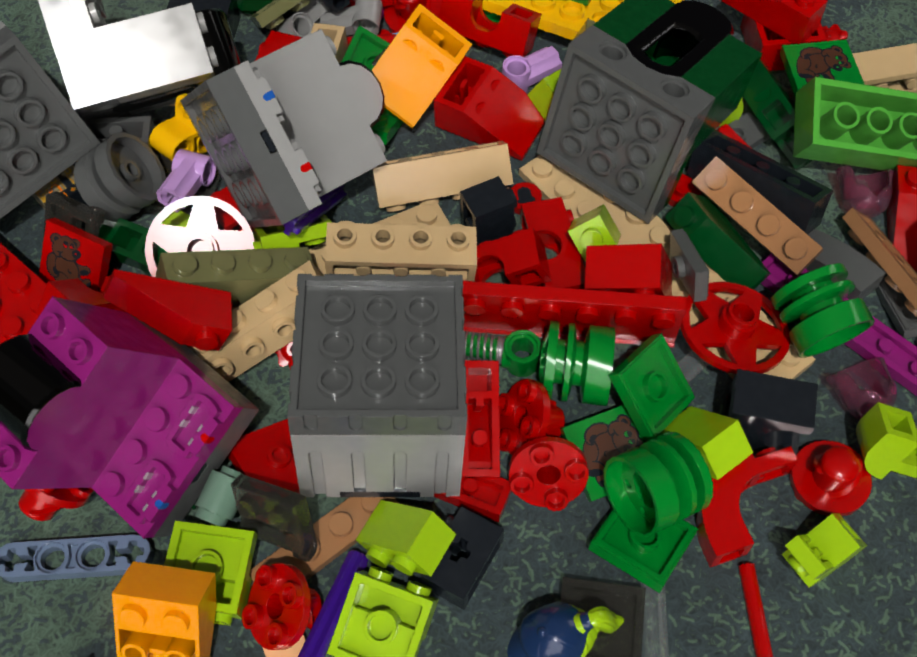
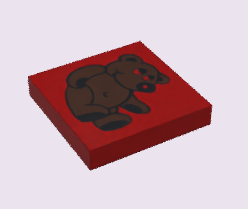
M58 218L47 219L38 277L46 284L48 281L78 278L87 287L100 292L105 277L108 275L113 244Z

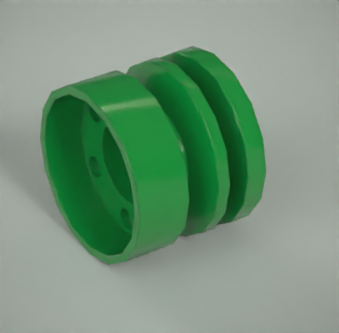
M830 264L809 271L783 286L771 297L774 309L782 311L779 314L782 323L788 324L801 321L789 332V338L800 358L815 356L836 348L856 338L874 325L875 320L863 299L855 298L843 301L855 290L854 282L852 280H845L848 276V271L844 264Z
M550 321V327L542 341L538 377L539 381L547 389L550 400H552L553 384H561V402H567L572 386H580L581 404L607 406L611 387V380L608 375L613 371L615 327L590 325L585 341H577L575 323H569L566 340L558 339L560 322Z
M665 432L655 439L648 440L640 445V447H633L612 457L606 462L603 471L604 486L615 513L629 530L645 538L674 525L677 520L681 521L707 508L713 498V482L709 467L702 454L689 439L677 432Z

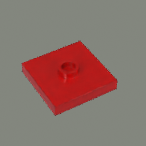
M288 419L242 435L228 454V457L235 469L245 475L243 482L249 485L247 489L260 510L300 494Z

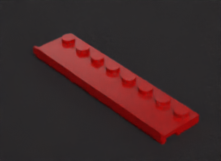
M463 280V331L510 335L517 330H528L538 337L545 338L550 327V321L560 322L558 339H567L569 323H575L577 340L585 341L589 326L596 325L615 327V343L642 345L651 335L662 333L668 346L674 348L675 340L686 312V297Z

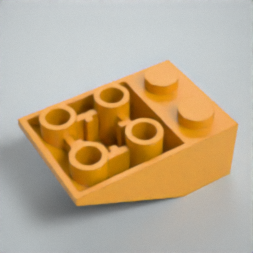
M419 4L371 70L381 88L383 95L382 106L413 129L472 46V43L423 5Z
M133 561L112 592L117 657H210L217 608L216 573Z

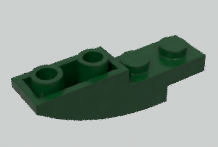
M760 58L743 97L796 170L801 169L812 160L793 157L795 106Z
M102 217L92 234L113 244L110 259L138 268L147 276H152L145 258V241L149 229L121 218L114 222ZM154 242L155 262L158 267L160 254L168 252Z

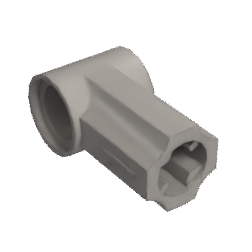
M310 0L311 2L280 23L276 27V31L305 37L311 34L314 23H320L321 14L330 11L322 0Z
M356 0L354 6L343 8L338 12L333 11L332 13L321 14L320 24L345 26L346 36L353 35L359 25L377 35L379 33L383 4L381 0Z

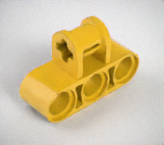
M186 93L176 97L175 116L158 124L152 130L149 138L152 148L170 161H173L179 149L201 154L207 152L180 100L188 95Z

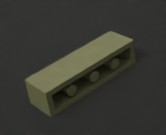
M308 247L169 252L160 254L155 277L231 292V305L236 307L310 260L312 262Z

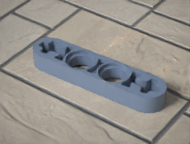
M135 534L12 542L0 548V577L8 582H26L124 575L131 565V561L125 556L114 557L113 546H116L115 549L119 554L132 553L133 546H138L144 554L137 556L135 562L149 564L153 563L154 549L146 538L143 539L140 535ZM95 548L104 549L105 557L101 564L95 567H87L85 565V557L89 551ZM54 551H63L65 558L61 566L54 570H47L45 568L47 556ZM14 554H16L22 560H33L34 570L28 562L15 564L13 571L5 563L6 561L13 560Z

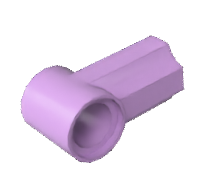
M553 46L544 47L525 57L520 55L507 57L502 65V74L523 91L527 92L529 86L560 70L562 62L559 58V52Z
M179 149L172 161V172L156 192L158 202L167 207L177 200L194 196L201 185L209 186L215 178L217 169L211 157Z

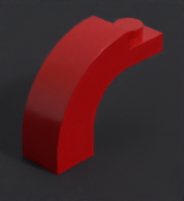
M791 446L778 451L775 447H770L760 451L755 456L751 454L719 480L712 478L713 498L707 508L696 512L697 536L710 568L747 555L754 545V541L741 516L739 507L740 495L754 485L789 474L798 461Z

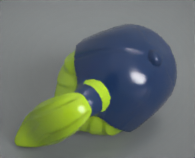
M560 601L550 603L531 611L523 618L521 625L515 630L510 639L507 654L508 657H585L592 649L599 631L609 634L615 632L624 623V618L604 606H597L585 612L583 609L572 604Z

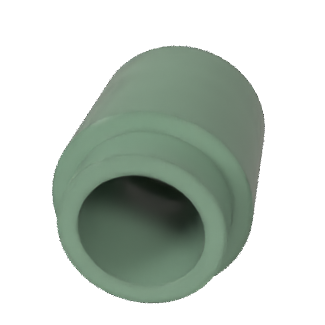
M222 466L220 472L211 470L195 506H198L195 517L220 527H225L228 520L233 521L249 486L242 482L245 475L226 466Z

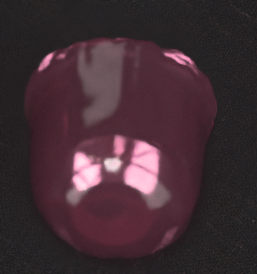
M850 166L837 168L835 175L845 210L848 212L853 207L870 218L881 215L889 206L892 198L894 171L887 169L869 175L855 176Z
M875 357L826 377V381L833 388L844 408L858 420L877 402L892 407L896 402L897 387L890 376L883 357Z

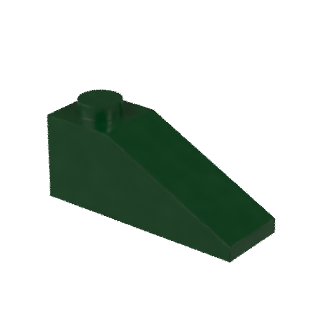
M688 192L665 216L674 230L683 229L703 261L726 282L744 285L754 290L771 274L719 208L708 197Z

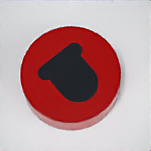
M521 182L511 188L517 199V207L514 208V213L521 215V204L542 200L541 190L532 183Z

